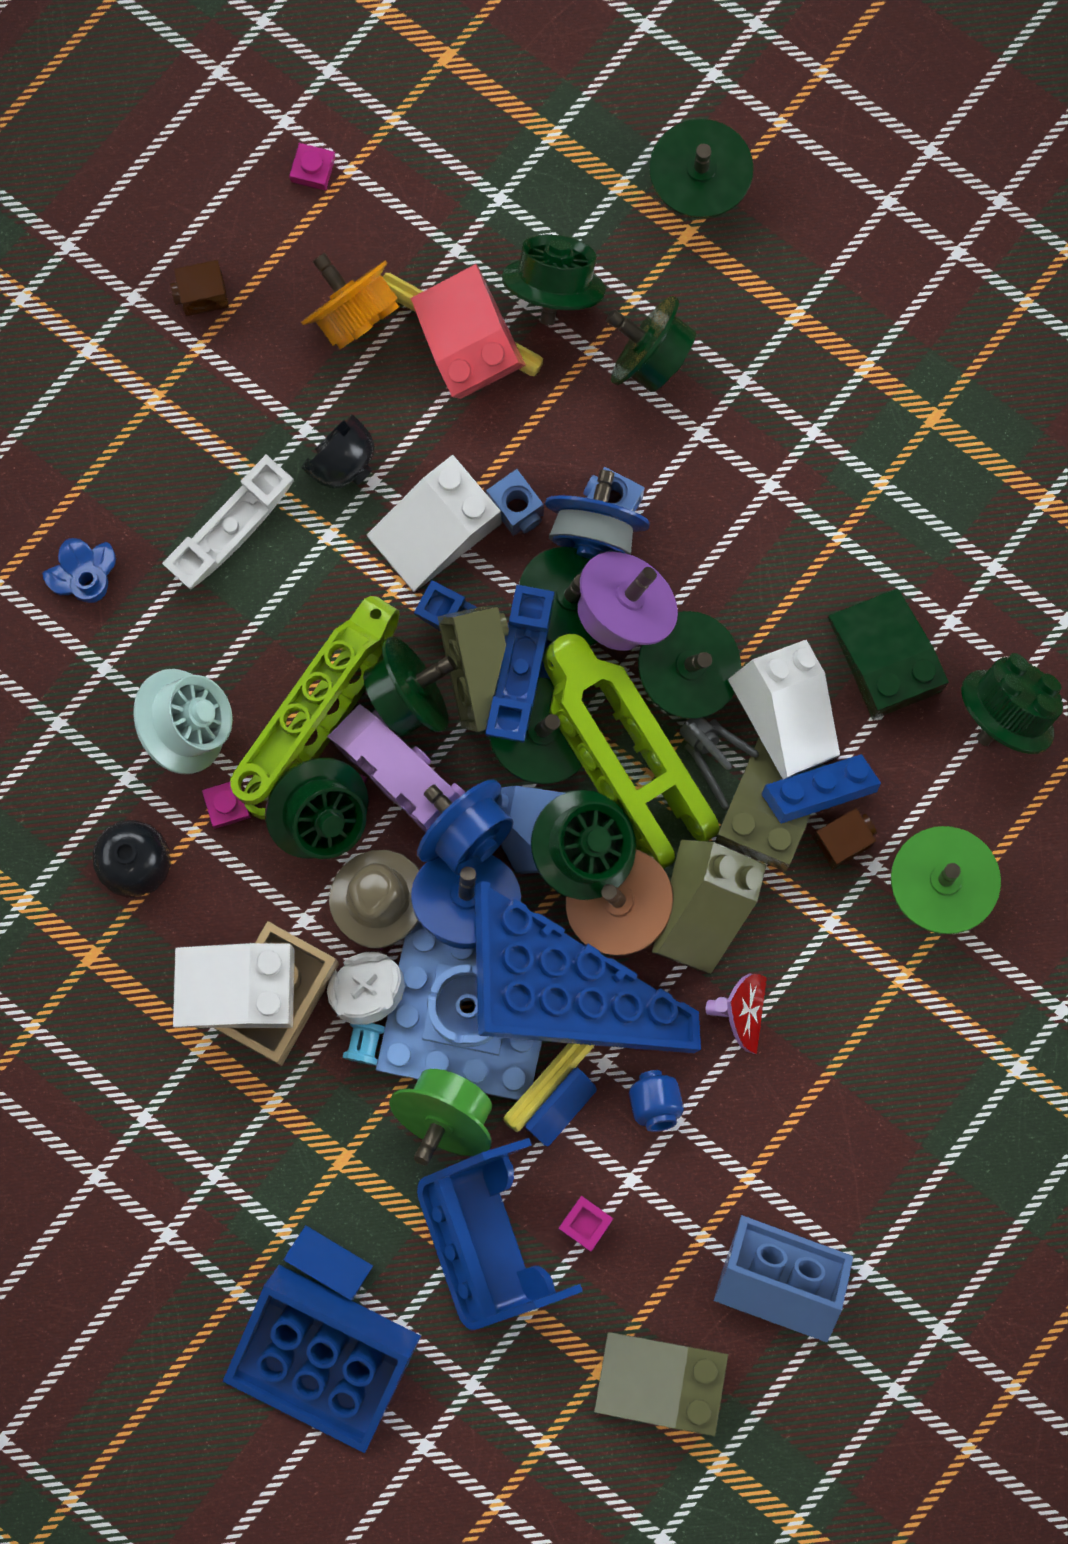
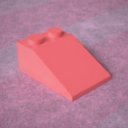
M477 264L411 298L435 363L452 397L462 399L526 366Z

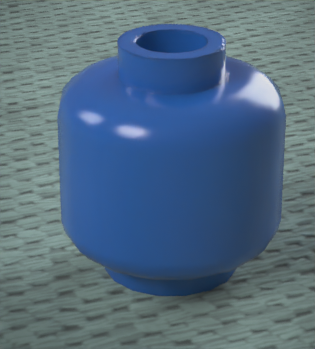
M651 1070L640 1074L639 1081L634 1083L629 1090L634 1119L637 1124L645 1126L650 1132L664 1131L674 1127L677 1124V1119L684 1112L677 1080L674 1077L662 1075L660 1070Z

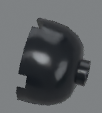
M350 414L347 422L343 420L315 448L318 454L312 460L308 457L301 466L312 479L323 486L332 489L342 488L352 481L358 486L373 470L368 465L374 455L372 436L366 427L353 414Z
M137 820L119 821L107 827L97 838L92 852L93 869L99 881L112 893L126 898H135V896H142L157 890L166 880L171 866L169 847L164 836L150 824Z

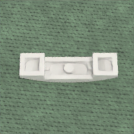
M265 455L240 481L242 486L191 539L188 536L162 563L190 590L214 572L249 538L294 482V479L268 455Z

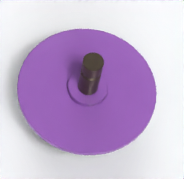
M605 552L593 557L583 568L580 576L581 596L578 601V615L586 631L596 641L608 648L625 651L634 649L639 645L658 643L672 632L678 616L675 596L666 580L651 565L627 553Z

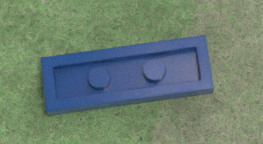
M860 754L767 784L762 791V796L780 824L876 793L881 782L863 755Z

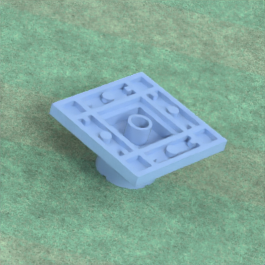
M418 922L404 939L399 968L403 973L405 989L401 1001L394 1011L387 1016L376 1071L418 1080L424 1070H446L471 1081L487 1095L518 1101L534 1082L542 1041L478 1036L476 948L459 949L448 946L439 941ZM465 1001H471L475 1004V1009L467 1014L461 1011V1005Z

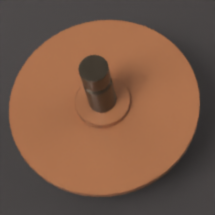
M636 850L634 864L628 877L618 888L612 884H607L601 890L603 897L592 900H577L566 897L567 917L578 938L584 944H590L598 949L600 953L617 956L638 952L652 944L664 931L673 905V890L667 873L654 858L639 850Z

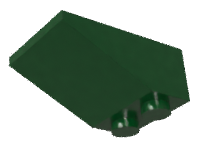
M898 588L828 615L829 622L872 720L943 692L949 683L934 647Z

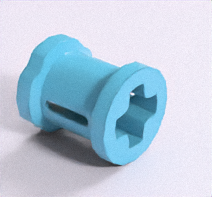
M350 1023V1026L353 1027L348 1051L343 1053L342 1058L377 1066L378 1059L375 1058L379 1035L384 1033L385 1027L374 1023L367 1025Z

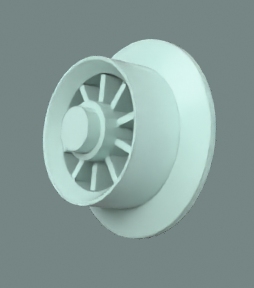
M165 669L148 677L137 692L134 702V723L139 740L150 757L160 766L171 772L193 774L209 767L216 760L223 743L229 737L232 729V710L228 698L223 690L207 677L193 675L179 669Z

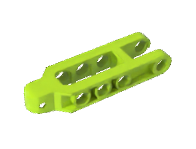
M369 596L365 598L351 618L332 632L233 772L230 782L232 792L244 803L245 807L254 817L265 819V808H258L255 804L263 802L269 796L274 785L288 770L304 761L318 758L330 742L327 736L349 715L366 691L363 680L364 671L384 659L382 652L383 642L385 639L393 637L400 615L398 609L379 597ZM342 649V650H341V653L339 654V656L337 657V659H336V660L334 661V663L332 664V663H331V656H332V654H333L336 650ZM360 668L361 676L359 680L349 684L353 675ZM321 680L313 693L309 695L310 685L314 681ZM338 699V710L333 714L327 715L329 709ZM299 711L289 727H287L286 720L288 716L293 712ZM317 730L316 741L309 746H304L313 732ZM249 775H254L243 792L241 789L243 780Z
M566 634L553 641L546 648L543 657L545 670L554 685L549 713L559 717V729L598 792L617 803L628 816L635 834L636 850L642 851L654 858L663 869H666L675 862V853L670 842L646 805L647 802L661 793L676 818L681 817L689 832L698 841H709L718 835L720 827L715 814L623 666L597 659L589 644L579 635ZM592 685H595L596 688H601L615 711L613 714L616 721L620 719L635 743V746H633L636 753H641L656 777L638 790L582 702L583 691Z

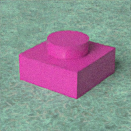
M299 143L289 175L290 181L326 191L336 158L335 151Z
M230 782L202 790L214 829L251 818L250 812L244 803L233 794Z
M581 1196L558 1229L591 1252L613 1221V1218Z

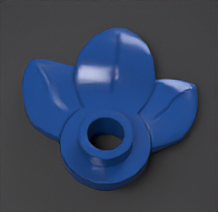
M66 539L59 548L58 560L60 565L45 570L42 573L43 580L58 595L74 594L78 600L88 603L101 600L108 588L107 575L113 569L116 562L113 548L108 542H104L91 549L81 539ZM93 580L89 585L84 586L86 582Z

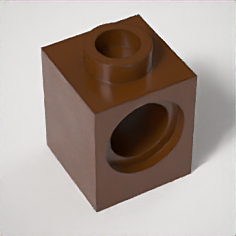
M218 260L174 269L177 282L170 283L174 304H182L186 316L229 308L223 274Z
M857 808L817 830L813 839L833 870L871 848L876 842L874 835L877 834V831L868 815L864 814L861 816Z

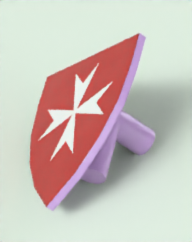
M749 973L739 980L728 999L719 997L716 1000H708L706 1003V1014L729 1017L734 1037L739 1046L749 1053L757 1054L767 977L761 974Z

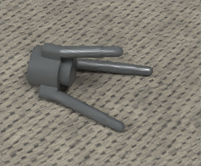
M705 717L688 719L682 725L679 732L687 742L684 748L694 758L722 809L728 810L729 804L700 752L702 754L710 752L726 770H730L732 765L716 747L719 742L717 735H720L754 758L759 756V752L723 728L716 719L710 722Z

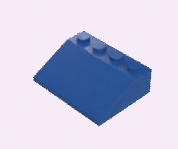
M278 1265L262 1289L223 1382L365 1453L409 1364L421 1335Z

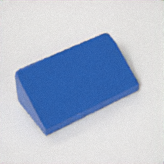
M578 1067L574 1068L525 1124L526 1130L544 1146H549L595 1094L596 1086Z
M306 1225L283 1259L351 1301L354 1300L373 1268V1265Z

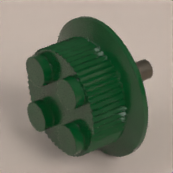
M1012 653L1008 657L1005 656V658L998 659L989 670H977L967 675L962 683L961 694L968 712L982 728L977 735V740L982 745L989 746L995 739L1015 751L1026 754H1039L1046 751L1053 743V723L1062 714L1064 706L1059 694L1062 686L1054 676L1044 674L1017 653Z

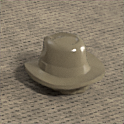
M371 850L351 859L335 876L329 893L330 911L339 929L350 940L368 948H384L404 939L419 922L411 902L412 885L419 872L418 867L404 855L389 850Z

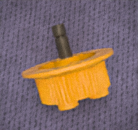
M325 253L320 255L312 262L319 271H322V276L334 293L329 296L330 300L310 314L301 323L302 325L316 322L333 346L337 344L340 350L353 340L361 337L375 323L399 308L395 301L398 299L381 276L387 261L384 260L356 281L352 279L346 283L334 265H331Z

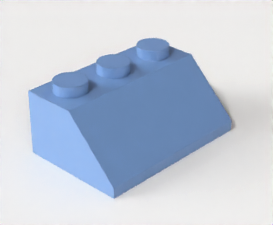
M741 1215L721 1272L714 1301L828 1342L843 1308L854 1256Z

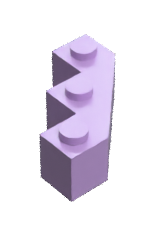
M359 704L327 737L350 762L365 772L390 800L405 810L426 833L441 813L424 796V792L431 785L435 784L443 792V795H446L453 803L465 791L456 783H453L451 786L447 784L428 766L431 760L417 746H414L412 749L409 748L389 729L390 727L383 721L376 709L371 713Z

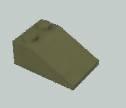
M477 607L437 616L446 657L450 656L456 664V669L450 672V678L461 728L476 732L486 729L506 648L504 636L509 635L507 619L504 613H499L498 607Z
M759 737L754 748L759 752V756L757 758L750 757L715 842L786 872L811 814L780 824L762 796V791L765 785L782 780V777ZM821 764V765H818V766L813 767V768H811V769H808V770H806V771H804V772H807V771H810V770H813V769H816V768H819V767H823V766H826V765H825V764Z
M681 840L670 881L673 890L671 915L664 931L655 940L652 953L711 974L756 905L766 864L715 842Z
M608 1332L594 1412L715 1436L728 1354Z

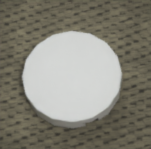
M363 952L351 956L343 962L345 966L338 972L335 970L329 979L327 987L328 1001L340 1019L351 1024L367 1025L382 1020L397 1007L405 989L403 973L395 961L389 959L387 955L380 952Z

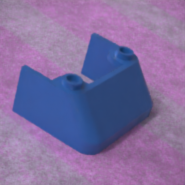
M530 1138L477 1154L423 1177L418 1184V1199L457 1314L463 1325L470 1330L480 1329L583 1292L581 1284L556 1292L553 1280L544 1268L540 1266L525 1267L500 1193L510 1189L514 1180V1168L508 1155L532 1146Z

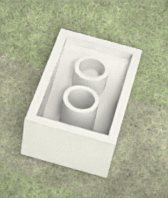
M451 455L422 478L367 534V538L415 593L501 524V511L459 461Z
M807 640L752 659L728 679L782 779L794 776L840 756L825 672Z
M247 943L175 948L173 1027L293 1028L295 949L290 943Z

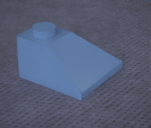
M522 786L501 787V793L496 803L514 822L510 833L501 846L515 872L521 874L539 873L531 852V835L534 823L542 809L550 801L565 793Z

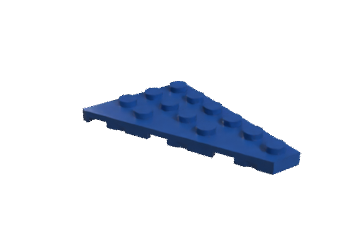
M480 881L475 885L478 1036L682 1053H696L701 1050L699 1011L684 1002H677L671 994L661 988L658 990L638 979V974L613 958L604 957L598 949L590 944L583 945L565 934V929L540 913L531 912L525 904L517 899L510 900L490 888L491 883Z

